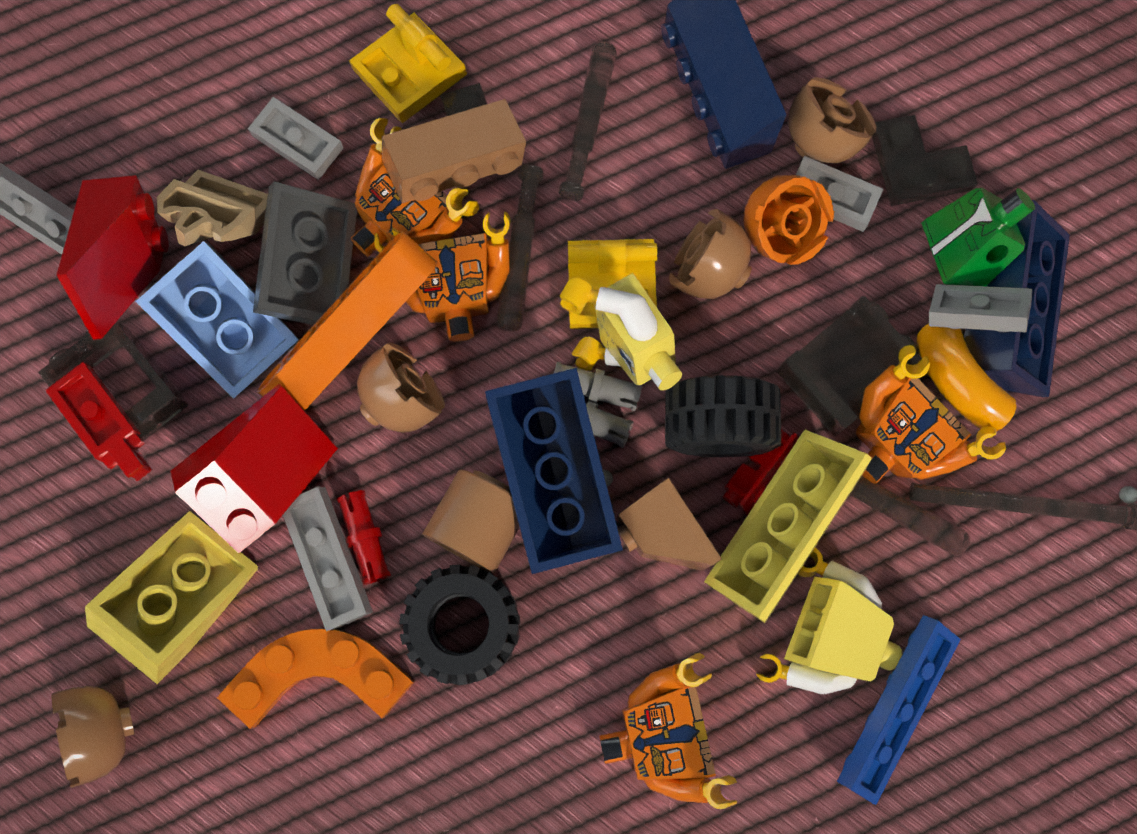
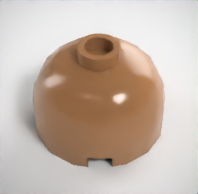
M814 77L802 87L791 104L787 123L791 137L795 142V149L802 157L806 156L825 163H840L860 152L870 142L877 127L872 115L858 99L851 105L842 97L846 89L828 79Z
M713 209L708 212L714 218L707 225L699 221L691 230L674 260L675 264H682L678 276L672 273L669 276L672 286L696 298L715 299L730 292L734 287L737 289L741 288L751 274L752 267L748 265L751 258L750 240L743 227L719 209Z
M391 342L375 351L362 365L357 380L358 395L362 403L360 411L366 420L374 426L380 424L388 430L401 433L416 431L441 414V410L445 408V402L439 388L429 373L426 371L421 377L411 366L417 360L405 349Z
M93 686L74 687L52 693L53 714L58 713L60 719L57 722L58 728H56L57 739L67 780H70V787L73 788L90 783L106 776L119 765L125 754V737L135 734L129 707L119 709L111 693L103 688Z

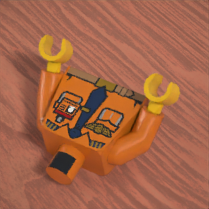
M378 118L371 124L370 135L377 144L370 146L355 193V206L361 219L366 224L351 237V241L367 257L377 250L374 243L376 233L381 245L384 242L388 244L395 237L392 228H395L398 232H405L417 244L450 239L463 222L462 216H474L479 210L477 201H468L462 207V199L468 194V190L461 188L451 190L448 195L440 191L424 201L412 200L401 203L382 161V136L385 135L384 130L388 124V119ZM394 126L391 129L390 133L397 132L402 129L401 127Z
M487 212L483 219V229L486 233L418 244L437 261V265L430 276L411 295L406 303L414 312L425 313L429 323L446 321L448 340L465 341L474 337L472 317L489 313V302L499 298L510 272L509 241L504 238V235L509 230L511 222L507 212H504L505 226L502 229L491 227L489 224L490 214ZM392 228V232L396 236L399 232ZM376 233L374 243L377 251L380 253L384 246L380 244L378 234ZM486 234L491 237V239H489L488 241Z
M911 345L905 346L900 350L898 356L900 364L897 366L890 365L864 391L859 414L861 423L856 429V435L870 449L867 454L872 459L862 476L873 484H877L889 470L897 477L922 480L951 473L977 460V455L979 454L986 459H997L1006 450L1005 442L998 443L993 447H986L982 444L985 439L997 434L996 429L990 426L982 427L978 431L976 441L972 443L967 441L972 434L919 380L929 370L930 363L928 357H923L915 365L907 364V361L916 354L915 347Z
M697 653L683 660L681 664H675L650 673L629 695L628 707L622 709L626 730L599 735L605 764L632 758L637 779L644 780L650 790L678 801L709 802L716 809H725L736 805L738 801L725 799L721 794V785H731L737 782L730 775L713 780L709 779L716 776L696 687L711 679L712 673L701 677L694 672L693 663L705 657L703 654Z

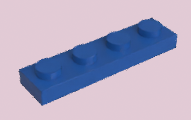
M925 615L922 616L917 628L911 633L908 645L895 670L889 675L886 687L876 707L867 717L865 728L852 753L846 758L843 770L837 780L838 783L874 805L878 803L961 640L940 621Z

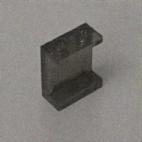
M865 296L860 297L849 310L800 351L797 350L788 357L776 371L835 437L859 417L865 388L890 365L897 366L900 364L898 356L903 347L911 345L916 349V354L907 361V364L915 365L922 359L915 342L907 335L899 334L888 322L889 317L885 310L879 304L870 302Z

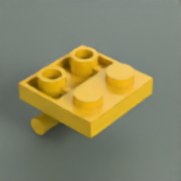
M393 4L388 8L386 16L395 27L350 59L349 62L353 71L396 118L401 123H404L466 76L467 71L465 64L415 12L409 16L399 4Z
M654 239L568 241L569 280L581 278L589 283L593 290L599 291L600 287L607 288L633 273L657 307L655 274L657 243H654ZM587 302L580 314L569 312L570 329L598 328L594 304Z

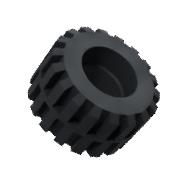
M734 375L695 377L676 383L665 391L666 447L682 454L701 457L754 456L768 453L780 447V388L762 379Z
M457 564L450 565V568H438L430 572L431 576L427 579L421 578L414 585L417 587L412 595L408 594L404 601V604L407 605L405 613H400L399 624H403L404 633L400 634L402 645H406L409 653L406 655L412 663H416L421 668L420 672L427 677H434L437 679V682L444 684L465 685L492 676L508 662L519 640V625L521 623L514 597L497 577L479 567ZM456 597H469L479 602L485 609L489 620L488 633L484 641L476 649L466 653H456L446 649L438 640L435 630V621L439 610L447 601Z

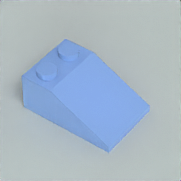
M207 240L198 245L135 301L233 399L299 340L280 318L253 313L255 291Z

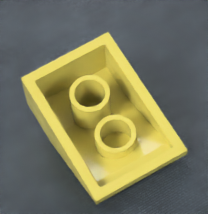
M189 511L85 606L87 627L158 684L192 650L255 574L258 566L240 552L238 554L217 532Z

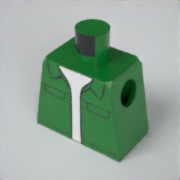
M983 187L975 188L921 222L943 284L986 287L1024 251L1025 242L1017 223L1034 211L1035 205L1023 190L1017 188L1002 200Z

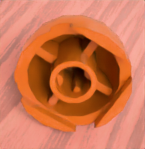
M777 175L764 181L750 195L744 208L743 224L745 232L753 248L762 256L778 263L799 265L813 258L825 245L828 236H825L824 233L827 229L828 221L833 222L834 218L832 200L823 185L800 175Z

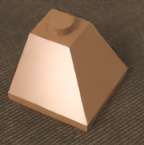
M669 478L618 514L617 520L621 525L618 527L620 540L629 552L636 549L641 557L702 571L722 560Z

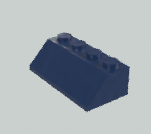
M672 0L667 5L665 23L661 24L662 37L667 48H673L678 58L676 67L679 78L683 84L688 83L693 93V110L698 120L704 119L709 131L707 133V140L713 156H720L724 168L727 169L770 154L787 114L736 0Z
M1032 200L1035 210L1017 223L1025 242L1024 251L986 286L1032 289L1027 332L965 329L964 340L980 367L1004 390L1037 397H1049L1070 234L1035 200Z
M577 368L485 391L531 573L535 574L622 551L623 548Z

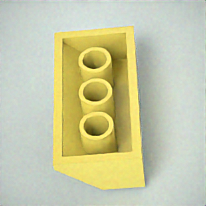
M804 430L720 556L722 560L714 565L704 582L751 615L766 623L867 469L872 458L865 452Z

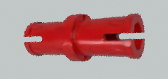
M365 491L350 492V497L348 498L346 495L338 497L337 502L340 505L349 534L345 540L347 547H353L362 576V584L368 585L378 582L380 578L382 580L389 578L391 573L388 571L379 542L382 533L380 527L374 526Z

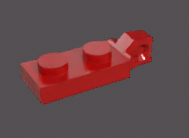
M85 362L80 363L46 389V393L96 460L103 462L110 469L118 465L126 477H133L137 482L153 470L144 456L138 451L145 444L140 436V431L90 365Z

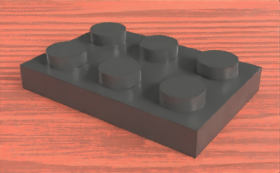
M275 181L269 186L253 313L314 325L348 288L353 249L351 237L355 232L357 214L355 203Z

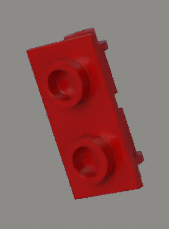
M781 430L780 447L768 453L749 456L751 461L760 466L759 469L755 471L743 463L724 486L726 493L722 496L723 499L735 508L740 504L745 515L748 516L799 439L798 435L793 433L789 437L786 432Z

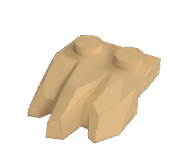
M197 170L185 183L174 179L157 196V213L168 222L176 224L174 227L177 240L183 246L212 237L220 242L233 241L255 235L264 225L268 194Z

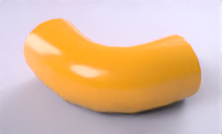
M925 325L918 332L916 338L917 347L921 359L925 356L928 357L930 367L927 373L938 390L962 416L977 428L981 429L982 427L990 426L998 431L1005 427L1015 414L1016 400L980 367L970 353L961 329Z

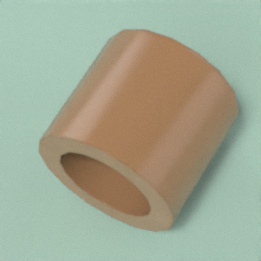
M460 469L422 535L468 563L494 574L520 528L509 486L480 471L474 470L472 473Z

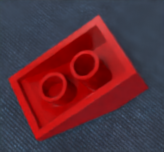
M136 175L82 180L56 274L93 340L102 339L158 274L163 253L169 249L166 229L158 225L154 216L153 200L149 193L143 192Z
M279 383L170 472L175 493L239 554L277 523L338 448Z

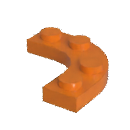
M310 629L288 634L260 650L218 695L217 699L249 729H252L261 722L282 696L301 680L315 676L333 678L348 687L376 714L384 718L416 681L375 645L359 636L340 630Z

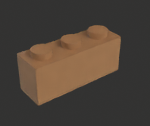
M502 99L382 136V161L401 203L412 200L424 201L433 197L437 192L455 186L464 188L472 185L480 178L493 174L504 175L512 172L522 165L526 140L506 99Z

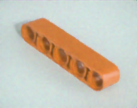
M399 232L267 375L259 386L257 393L263 397L280 383L305 411L424 283L435 269L437 261L405 232Z

